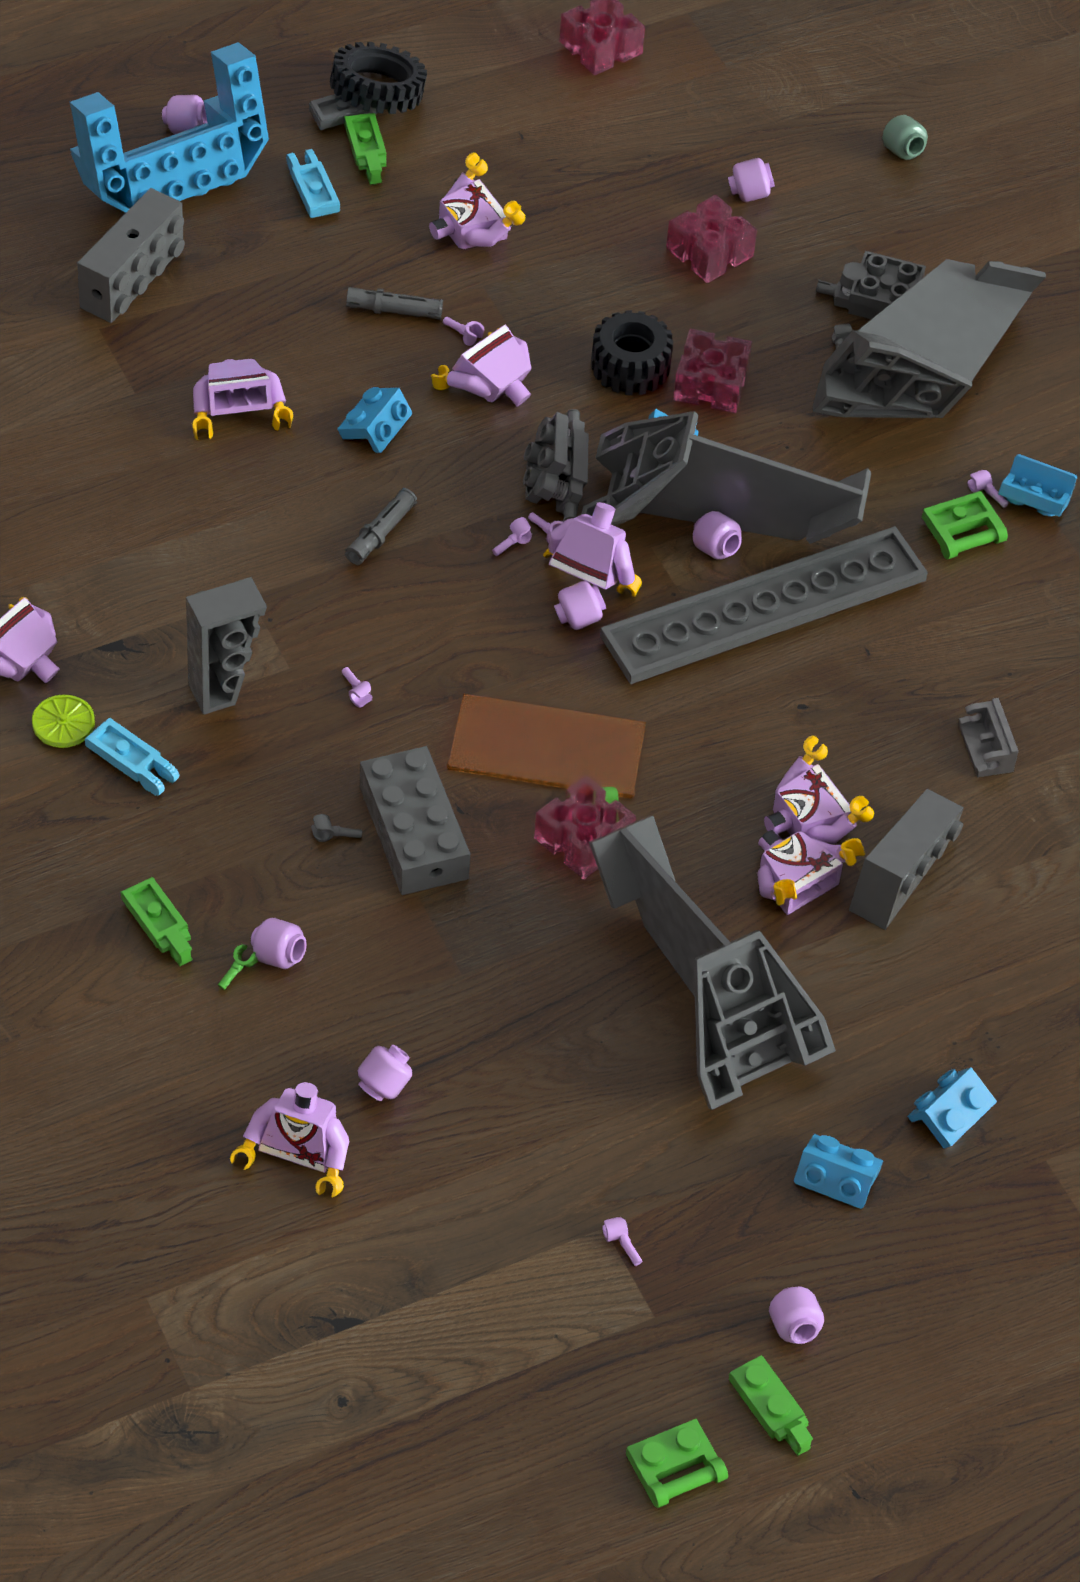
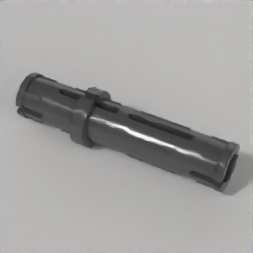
M349 287L346 307L374 310L376 314H381L382 311L429 317L441 320L443 299L384 292V289L377 288V291Z
M402 488L370 524H365L360 529L359 536L345 549L347 559L353 564L360 565L374 549L381 547L385 542V536L417 504L416 495L411 490Z

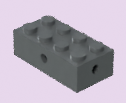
M150 188L77 262L81 309L112 323L120 314L127 311L130 303L138 295H142L146 291L148 284L156 276H160L164 272L168 263L182 253L185 245L183 240L184 218L182 202Z
M424 746L360 761L359 787L401 895L469 879L471 854L428 747Z

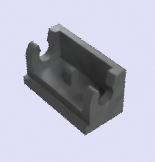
M999 698L966 706L967 714H978L959 718L958 726L977 777L1014 772L1018 748Z

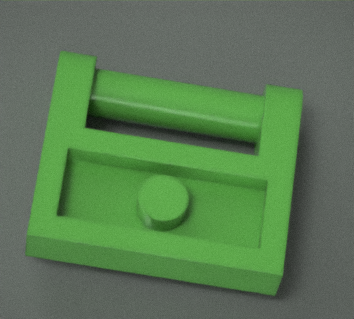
M982 491L923 509L922 519L939 543L941 552L947 560L957 557L959 552L990 542L998 544L1008 539L1006 527ZM984 525L988 527V530L954 540L952 537L953 535Z
M697 1419L630 1445L626 1449L628 1460L656 1508L667 1505L669 1499L711 1481L719 1483L728 1479V1471L723 1460L717 1456ZM701 1462L705 1466L665 1484L658 1481Z

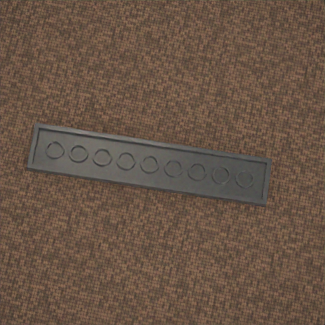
M894 526L601 627L600 637L629 683L633 684L924 582L927 579L928 572L897 527Z

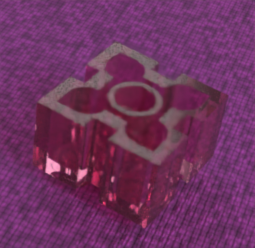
M591 0L590 7L587 9L580 5L561 14L559 41L573 55H581L580 62L594 76L614 67V60L626 62L643 54L645 26L632 13L624 15V6L618 0Z
M716 194L698 204L696 213L686 211L670 220L668 226L666 248L682 262L687 259L692 261L691 270L706 283L726 273L727 264L731 263L736 267L754 256L757 229L742 216L732 217V208Z
M690 328L684 347V355L681 356L676 373L673 400L699 405L700 400L712 402L711 408L736 413L741 398L742 386L745 384L749 370L753 341L727 336L726 342L715 340V333Z
M587 775L566 790L564 802H561L556 797L536 812L534 838L551 853L555 854L558 851L565 853L564 864L583 880L598 869L589 842L636 821V815L619 801L615 800L609 804L605 800L606 791Z

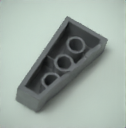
M252 577L207 591H199L194 595L186 597L188 685L203 715L236 705L245 677L243 667L246 662L250 661L252 655L250 645L252 639L258 637L260 631L258 621L260 616L265 615L267 605Z
M926 789L865 858L849 911L886 930L936 859H940L949 841L954 842L959 836L963 827V823L959 820L964 807Z

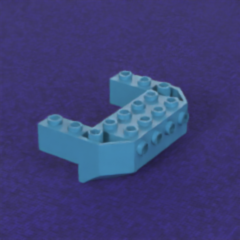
M239 42L212 51L211 56L218 96L204 100L207 123L123 153L115 106L99 92L71 101L70 106L78 146L71 148L70 151L83 184L102 201L127 212L150 188L181 201L192 196L204 195L208 190L219 186L231 185L236 180L246 177L269 140L256 56Z

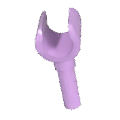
M449 317L443 319V324L463 335V341L468 346L474 345L477 337H483L484 327L479 322L471 321L467 325H462Z
M980 470L970 474L972 479L968 480L967 483L973 493L985 490L1003 508L1009 504L1003 496L998 495L999 492L992 485V478L987 470Z
M533 512L528 516L529 520L547 533L546 540L548 543L551 531L563 523L562 521H554L551 524L547 523Z
M524 517L518 518L511 523L510 530L513 534L492 549L495 556H498L517 542L526 544L531 540V526Z
M348 667L343 668L342 674L353 688L349 691V698L356 707L361 708L372 700V695L369 694L371 691L370 683L367 681L361 682Z
M621 1217L604 1220L605 1225H603L602 1230L605 1240L607 1242L619 1240L634 1266L641 1264L643 1261L628 1237L626 1221Z

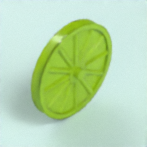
M73 695L49 697L35 708L32 715V727L38 739L47 745L58 748L73 747L84 742L85 738L93 732L95 726V716L91 706L83 699Z

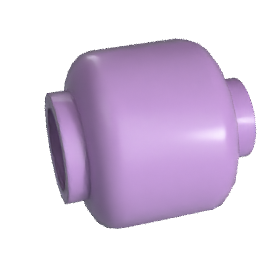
M198 95L172 96L167 106L162 110L164 124L168 125L173 134H178L207 123L202 98Z
M760 158L735 164L733 166L734 176L728 177L732 195L739 194L743 202L769 196L771 188L775 187L769 163L764 164Z
M711 511L696 521L693 530V542L700 551L714 559L722 560L734 555L740 548L742 543L741 528L736 521L721 512Z
M581 581L562 589L558 594L559 604L554 605L561 624L568 622L574 630H579L601 620L602 610L606 609L598 587L596 585L591 586L587 581Z
M276 918L266 919L254 929L251 935V945L253 946V952L256 953L257 960L281 969L290 968L300 962L306 951L307 942L301 928L298 925Z
M391 1045L389 1049L383 1046L374 1047L358 1068V1076L361 1079L358 1085L376 1100L382 1101L384 1098H396L412 1077V1069L406 1063L410 1057L395 1045Z
M798 1286L783 1289L770 1303V1318L778 1335L786 1342L797 1344L810 1342L823 1327V1312L815 1295L807 1288Z

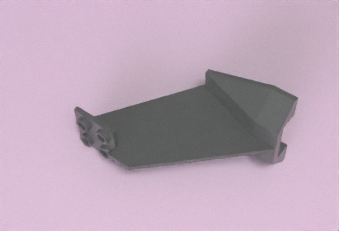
M946 259L858 331L852 330L824 363L812 406L813 412L838 417L943 418L972 387V380L1031 293L1046 278V273L1032 270L1029 267L1008 265L1000 261H988L976 275L974 264Z
M693 411L627 422L601 434L595 458L612 473L608 493L606 496L583 506L581 515L588 514L592 516L595 506L599 502L611 505L616 509L611 525L616 527L633 519L639 512L696 522L704 514L718 511L736 521L740 525L741 531L795 541L806 537V540L811 544L862 522L871 471L867 468L837 482L694 435L699 415Z
M653 815L644 817L589 842L611 908L615 909L633 900L636 901L645 929L695 997L697 1076L709 1109L713 1110L742 1096L743 1093L740 1086L790 1062L807 1065L836 1051L825 1017L759 930H755L730 942L675 882Z

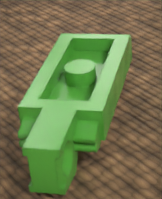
M375 113L345 116L344 126L356 166L358 165L359 170L366 169L369 184L382 183L381 172L382 167H386V149Z
M153 877L121 891V900L156 948H159L162 953L169 951L179 966L192 961V947L187 942L191 940L188 924Z
M762 1355L730 1372L729 1380L771 1439L774 1437L778 1441L785 1439L797 1456L811 1449L810 1445L813 1438L806 1428L809 1422L805 1413Z

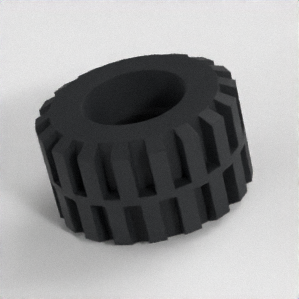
M626 310L623 314L616 312L612 314V318L605 317L602 319V323L598 324L595 328L593 336L591 369L594 371L595 378L601 380V385L604 387H612V391L616 393L620 391L626 392L625 395H632V393L637 392L639 395L646 394V390L654 391L658 389V385H663L666 382V377H669L671 369L673 340L671 330H667V325L663 321L658 322V317L654 315L647 316L642 311L632 313V310Z

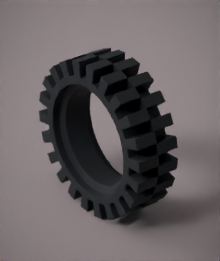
M355 42V47L352 44H347L345 48L341 47L335 53L330 76V87L334 89L336 96L341 95V100L344 102L352 100L351 105L354 107L362 104L364 105L363 110L370 111L372 107L376 108V113L383 114L384 109H387L389 114H396V109L404 113L407 112V108L413 110L416 105L419 106L421 103L427 70H425L423 63H419V59L416 56L410 58L411 53L406 50L399 53L400 48L393 46L392 49H387V44L380 43V47H375L374 42H367V46H364L362 42ZM358 73H377L393 78L398 82H379L363 77Z

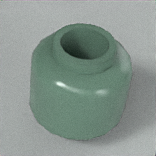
M898 115L887 123L882 136L884 146L898 158L910 160L920 155L926 147L928 138L927 131L923 125L907 115Z

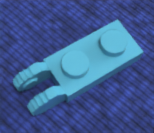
M313 149L305 150V165L299 164L295 153L287 154L286 161L291 177L310 218L340 212L339 199L322 162L318 161Z
M108 718L85 738L86 747L136 782L140 781L144 789L155 796L164 792L165 788L163 782L150 772L153 768L160 777L172 783L180 776L175 766L164 759L160 752L111 718Z

